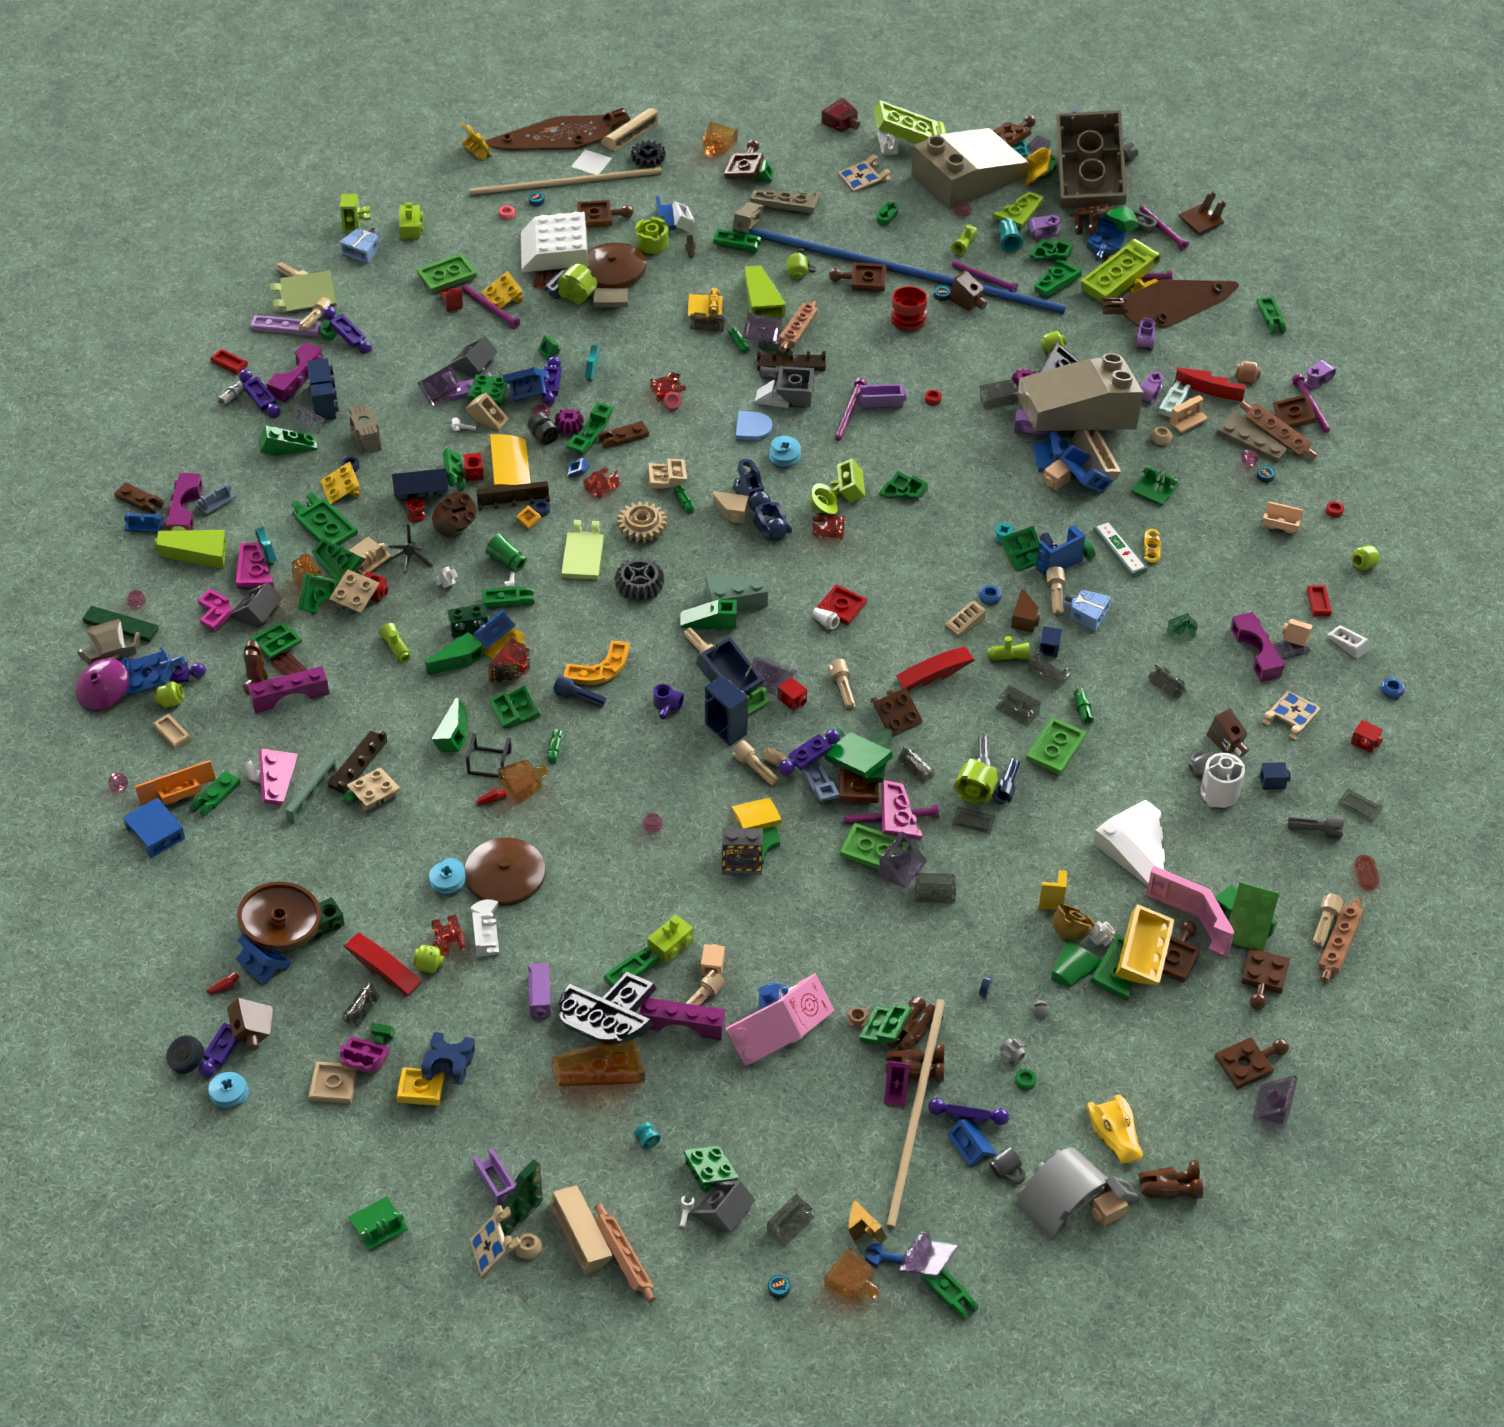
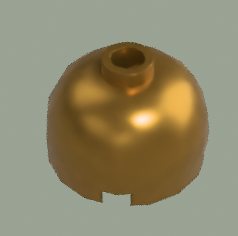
M1061 904L1060 906L1058 905L1054 913L1052 924L1061 940L1065 942L1080 941L1088 936L1095 924L1094 920L1087 914L1083 917L1079 914L1080 910L1075 907Z

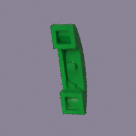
M597 402L590 412V419L578 435H573L566 448L580 453L588 451L597 441L598 434L604 431L612 415L613 407Z

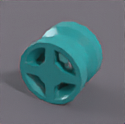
M1007 523L998 524L995 528V542L1002 545L1000 537L1013 533V527Z
M651 1122L643 1123L634 1132L635 1138L641 1141L640 1145L645 1150L657 1145L661 1139L660 1134L654 1131V1126Z

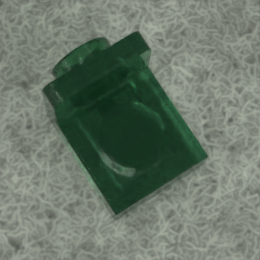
M1186 613L1169 620L1167 634L1172 637L1187 631L1194 638L1198 628L1197 622Z

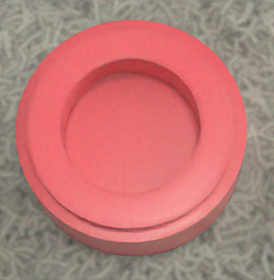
M503 206L499 209V217L503 220H511L515 217V209L512 206Z
M676 392L667 393L664 398L665 407L670 410L678 409L682 401L681 396Z

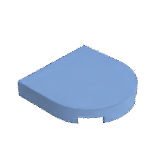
M739 411L736 440L759 441L771 434L772 421L767 415L759 412Z

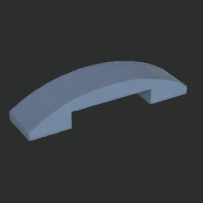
M819 759L802 770L809 788L820 802L840 797L833 781H829Z

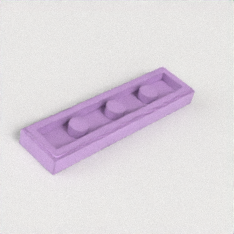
M254 315L250 328L253 331L318 337L321 321H316L306 332H302L298 328L300 322L303 321L302 319Z

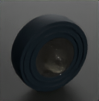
M190 1035L178 1037L167 1050V1064L171 1069L181 1074L195 1070L200 1065L204 1056L203 1045L198 1039Z

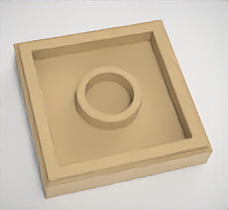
M316 1061L308 1097L309 1101L352 1104L358 1070L345 1067L341 1063Z

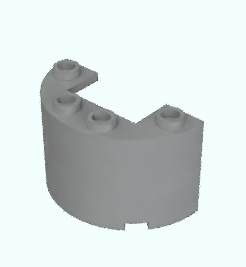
M1071 1147L1062 1151L1056 1150L1046 1163L1041 1162L1035 1168V1174L1018 1191L1017 1196L1019 1198L1016 1206L1054 1240L1069 1228L1072 1215L1093 1198L1111 1191L1112 1188L1106 1182L1108 1178L1076 1148Z

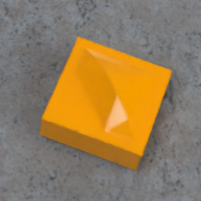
M528 505L516 516V520L527 530H530L541 520V516Z

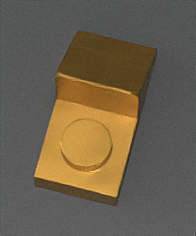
M854 1201L848 1225V1231L853 1241L866 1233L870 1239L875 1238L880 1244L884 1242L887 1236L881 1225L857 1201Z

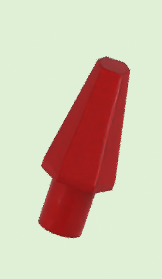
M497 788L478 798L476 805L496 802L501 798H507L506 790L497 791Z
M233 972L229 977L222 978L206 990L207 993L213 995L234 987V982L239 979V975Z

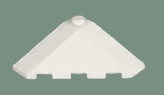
M1145 800L1108 819L1095 830L1093 844L1147 886L1152 868L1156 866L1164 869L1165 855L1161 843L1163 841V833L1159 821L1161 819V811Z

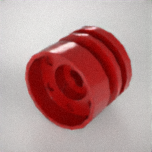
M904 286L893 292L891 322L895 327L910 331L920 329L925 325L928 300L926 292L913 286Z

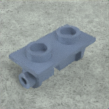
M222 484V486L215 489V493L210 492L200 497L196 506L207 515L235 499L236 496L230 492L232 488L229 484Z

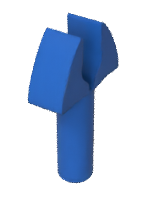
M875 1243L866 1247V1252H874L877 1255L865 1254L864 1259L876 1268H878V1264L882 1261L903 1265L907 1263V1256L884 1252L882 1250V1243Z

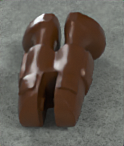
M252 640L246 643L243 654L246 676L250 679L243 685V690L246 694H249L248 685L268 679L261 656V647Z
M912 997L908 1002V1006L912 1010L896 1041L886 1043V1045L894 1049L901 1041L898 1050L911 1049L927 1033L925 1026L929 1023L932 1024L935 1011L934 1005L929 1004L926 1007L924 999ZM922 1014L918 1021H914L918 1015Z
M943 1043L936 1045L931 1063L935 1065L931 1066L929 1076L938 1082H944ZM916 1048L887 1051L886 1061L910 1064L908 1078L919 1079L922 1069L921 1063H923L925 1053H922L921 1049Z
M1198 1160L1190 1161L1187 1170L1182 1172H1176L1174 1167L1138 1174L1139 1182L1142 1184L1140 1186L1142 1195L1177 1198L1179 1194H1186L1195 1199L1203 1198L1202 1179H1200ZM1178 1182L1189 1183V1184H1181V1185H1178Z

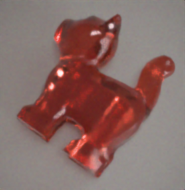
M669 372L666 377H660L655 380L650 379V389L652 393H656L655 398L657 402L662 401L669 392L680 393L686 390V386L681 385L679 381L680 373Z
M606 466L599 471L592 472L589 477L583 480L585 490L592 493L593 489H595L596 493L594 496L601 499L602 495L611 488H618L622 485L618 470H615L609 478L605 476L608 472V467Z
M827 514L821 516L814 515L812 517V520L815 522H824V526L815 522L812 523L813 531L811 534L816 538L822 539L827 536L843 540L844 515Z
M456 915L447 917L449 921L447 925H442L440 919L431 921V927L436 939L432 946L438 947L440 954H445L447 957L449 956V943L457 942L460 949L466 948L464 934Z

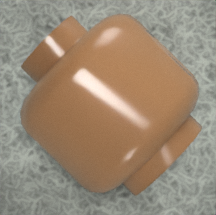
M1243 360L1241 364L1237 365L1235 377H1238L1239 382L1254 384L1256 379H1260L1261 369H1258L1257 362Z

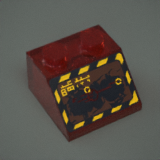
M511 637L489 663V681L493 683L519 679L522 674L526 675L531 667L530 649Z

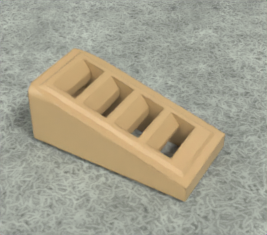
M974 600L945 624V627L958 637L984 621L986 610Z

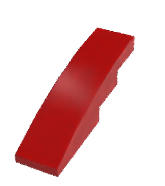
M1177 367L1175 382L1179 381L1183 386L1191 385L1190 389L1208 395L1243 401L1246 385L1228 383L1229 378L1211 376L1212 371Z
M963 646L928 658L897 674L896 677L902 687H906L909 691L921 683L925 686L939 677L942 680L946 679L975 660L967 647Z
M359 932L344 945V948L372 974L377 973L388 985L393 984L406 997L422 982L389 952Z

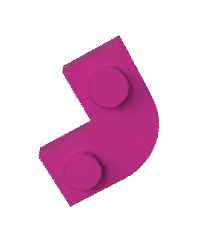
M209 589L198 599L199 606L209 610L200 619L201 625L216 631L231 615L232 609L229 600L212 589Z

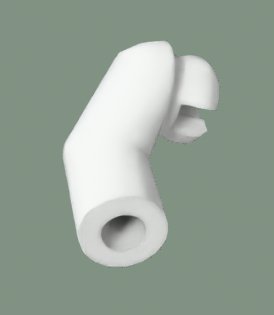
M252 760L243 763L249 780L261 784L260 771L255 769Z

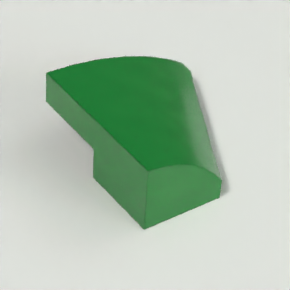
M1119 207L1104 213L1105 219L1115 223L1116 229L1124 233L1139 227V222L1131 207Z
M1042 239L1040 244L1034 247L1030 258L1068 259L1073 252V244L1059 239L1056 243Z
M897 471L891 481L886 482L879 495L885 497L921 498L928 490V483L913 475L909 477Z
M1067 941L1052 970L1051 980L1071 987L1077 983L1078 979L1088 976L1089 972L1098 967L1102 960L1088 950Z

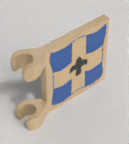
M871 155L866 161L838 172V175L853 192L881 181L891 180L889 176L891 172L888 169L883 170L878 175L872 168L878 166L876 161L878 157L876 155Z
M1287 691L1271 710L1264 714L1265 719L1262 723L1269 726L1276 717L1293 726L1289 738L1296 740L1303 729L1317 715L1321 707Z
M501 1206L495 1207L494 1214L470 1239L481 1277H485L510 1251L520 1246L518 1237H515L513 1240L511 1236L504 1237L500 1221L507 1219L511 1215L509 1207H506L504 1210H502Z

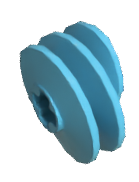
M776 437L771 441L769 459L774 465L780 467L792 466L800 459L801 446L792 437Z
M447 858L441 863L436 864L429 873L432 889L441 894L456 892L465 883L464 866L459 860L454 858Z
M233 1072L221 1073L215 1076L208 1088L211 1101L216 1106L222 1108H231L244 1103L249 1094L246 1080L241 1075Z

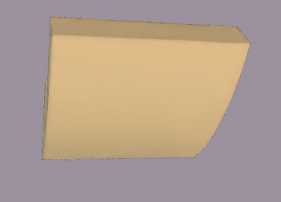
M667 458L666 464L648 463L650 489L670 488L686 483L685 460Z

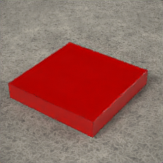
M835 584L817 608L837 613V616L840 617V622L849 626L867 604V598Z

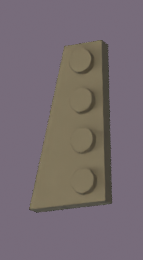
M754 190L750 202L774 209L781 208L809 214L814 213L820 198V192L807 194L806 191H800V194H791L790 191H783L776 194L775 191Z
M1235 410L1217 429L1216 434L1277 463L1287 453L1286 447Z

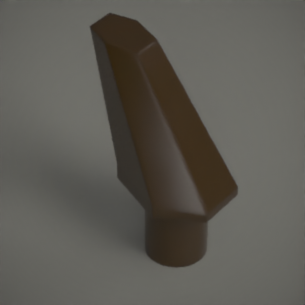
M687 235L685 247L689 258H693L696 244L693 242V235Z

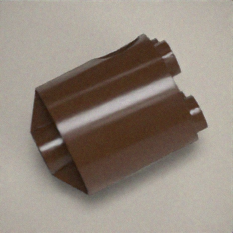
M458 492L447 495L432 515V522L436 531L446 537H456L462 534L476 518V506L467 493Z

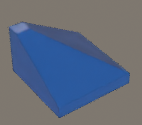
M585 458L569 463L567 476L572 477L584 472L590 467V464Z

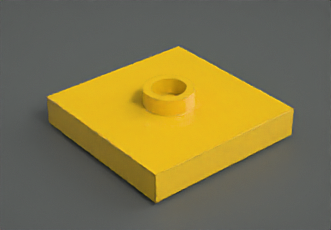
M402 1067L397 1092V1103L439 1106L445 1073L435 1074L432 1080L421 1079V1069Z

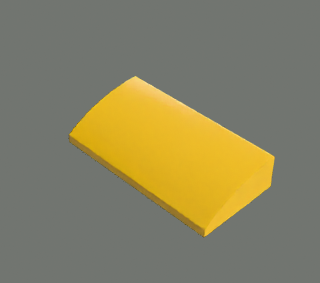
M491 434L495 487L530 483L526 439L512 435Z
M1137 904L1130 916L1115 976L1137 983L1158 985L1175 919Z

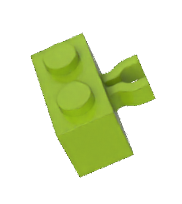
M341 194L340 213L343 232H353L360 228L361 219L371 220V214H366L370 213V206L360 208L358 194Z
M412 203L400 205V239H420V232H423L424 213L420 212V205H412Z
M851 458L837 464L838 480L830 482L835 494L841 493L849 503L866 497L863 470L855 460Z
M675 914L647 938V947L651 950L652 954L657 955L662 962L666 963L670 959L676 958L679 951L684 947H689L692 944L694 928Z

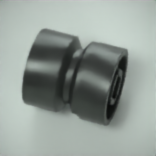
M542 412L534 414L527 424L530 432L543 445L556 441L560 433L558 427Z

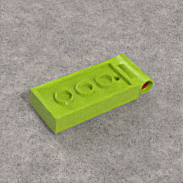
M879 100L873 109L878 130L883 133H889L897 138L905 139L910 143L918 144L927 140L930 136L947 134L943 122L934 121Z
M1133 239L1128 245L1081 280V290L1100 303L1103 297L1116 298L1132 286L1136 279H1141L1150 272L1153 266L1160 262L1161 254L1140 241Z

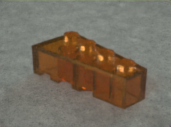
M635 1039L613 1046L599 1044L551 1057V1068L557 1086L645 1084V1069Z

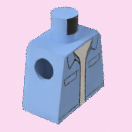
M360 228L356 229L340 241L341 253L368 264L379 248L377 230L371 228L369 231Z
M1082 590L1077 598L1067 595L1063 606L1071 608L1070 619L1096 632L1109 610L1111 597Z

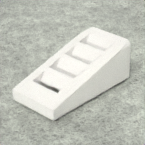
M676 201L673 202L675 226L685 231H690L695 221L688 206Z
M1341 625L1327 635L1330 640L1356 659L1369 651L1368 639Z

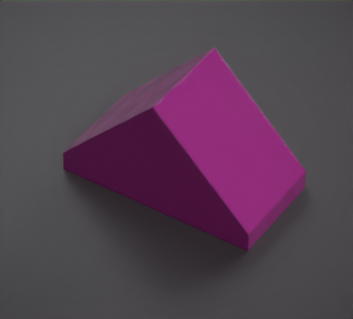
M888 1062L884 1104L905 1106L910 1064Z

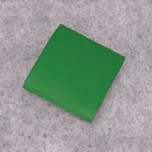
M1034 525L1000 537L1004 551L1016 571L1037 563L1039 539Z
M282 621L250 638V641H255L261 647V654L269 659L302 642L298 634L292 628L289 629Z
M525 685L510 694H507L505 690L489 699L503 728H510L541 716Z
M893 1003L890 1008L875 1006L859 1036L861 1042L885 1044L896 1041L912 1008Z

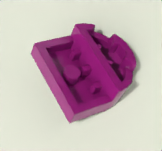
M350 1036L346 1045H341L340 1063L348 1068L366 1073H375L382 1068L389 1056L390 1047Z

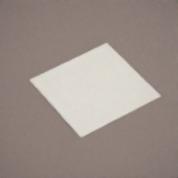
M584 150L571 167L598 175L612 158Z

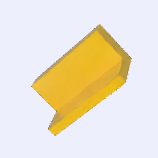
M1059 870L1057 883L1042 882L1038 909L1056 910L1058 905L1064 904L1067 871Z

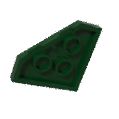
M534 1159L518 1174L515 1180L517 1184L514 1188V1193H508L502 1205L503 1210L509 1207L511 1212L507 1219L500 1221L504 1237L510 1236L514 1227L518 1223L524 1222L528 1213L533 1208H537L543 1200L540 1163Z

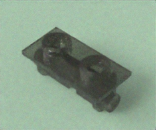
M691 313L690 329L724 332L726 319L722 314H710L709 318H706V313Z
M1156 664L1154 665L1156 671L1149 674L1150 682L1160 689L1164 684H1167L1163 691L1173 698H1180L1182 695L1181 691L1187 692L1185 682L1182 679L1171 676V673L1162 666L1160 668Z
M903 746L897 762L922 785L927 777L933 778L935 775L934 769L923 763L914 750Z
M372 983L368 987L361 988L353 1000L355 1004H350L348 1009L344 1011L343 1020L345 1022L353 1021L355 1026L359 1028L377 1003L380 996Z

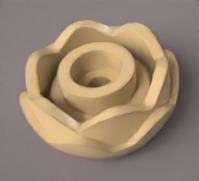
M1166 427L1155 428L1150 436L1154 444L1161 446L1170 444L1173 437L1171 431Z
M767 747L763 752L764 760L775 767H779L780 763L786 760L785 755L778 753L774 748L769 749Z
M526 1233L518 1237L520 1246L515 1249V1252L519 1258L525 1260L534 1259L542 1251V1243L536 1235Z

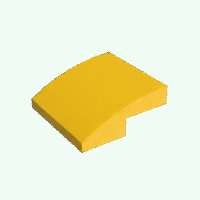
M770 798L731 807L735 819L741 828L764 829L781 824V817Z

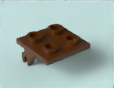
M1214 192L1211 195L1208 193L1201 205L1180 213L1178 217L1199 235L1224 224L1221 214L1226 207V202L1222 201V204L1219 202L1212 212L1210 207L1216 194Z
M1101 204L1096 207L1091 205L1075 209L1076 212L1071 213L1070 217H1076V235L1083 233L1085 215H1089L1090 234L1097 232L1099 214L1115 209L1114 206Z
M906 687L894 692L890 689L886 692L888 696L882 699L871 698V703L873 702V707L879 714L885 728L892 729V736L923 722Z

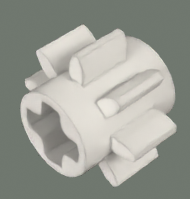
M449 566L436 571L437 576L434 577L437 586L442 584V587L446 588L456 583L454 578L458 577L455 569L450 570Z
M1100 921L1094 924L1090 938L1096 945L1100 946L1103 944L1106 947L1114 940L1112 936L1115 934L1113 927L1106 921L1103 924Z

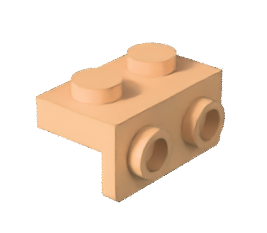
M1198 395L1172 408L1170 424L1180 433H1184L1207 421L1208 417L1201 412L1204 399Z
M1268 502L1262 525L1269 529H1282L1286 533H1297L1303 510Z

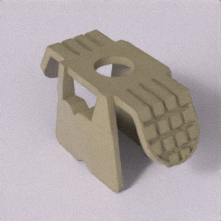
M367 404L349 408V413L351 414V433L359 453L362 454L359 434L366 450L374 451L377 448L380 450L381 433L373 411L368 409ZM361 418L369 419V422L361 424L358 421Z
M120 619L86 629L90 637L88 642L96 655L91 656L82 649L77 651L79 657L88 665L117 653L118 655L112 657V659L120 661L124 657L127 658L137 654L140 632H136L133 644L125 646Z

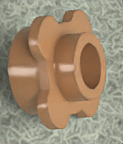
M860 1007L848 1010V1026H861L864 1028L867 1023L866 1016H868V1012Z

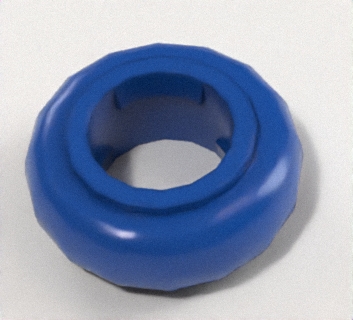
M984 586L979 591V598L985 604L993 605L1001 600L1002 593L995 586ZM991 593L994 594V596H988L986 594Z
M1389 678L1381 684L1382 693L1389 698H1399L1404 693L1405 687L1397 679ZM1389 687H1395L1397 690H1392Z

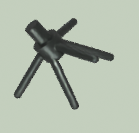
M407 524V542L404 545H389V548L403 550L384 562L386 564L402 554L407 555L404 574L407 573L410 556L413 554L428 566H433L432 563L416 551L422 550V548L416 546L414 541H411L410 524Z

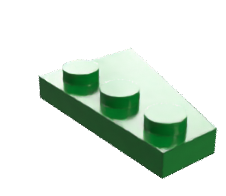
M1058 258L1056 264L1049 268V272L1043 275L1034 285V291L1048 297L1080 278L1082 270Z
M324 538L321 539L312 551L335 580H338V584L348 569L356 572L365 561V558Z
M1117 934L1090 982L1128 1001L1131 981L1115 976L1125 937Z

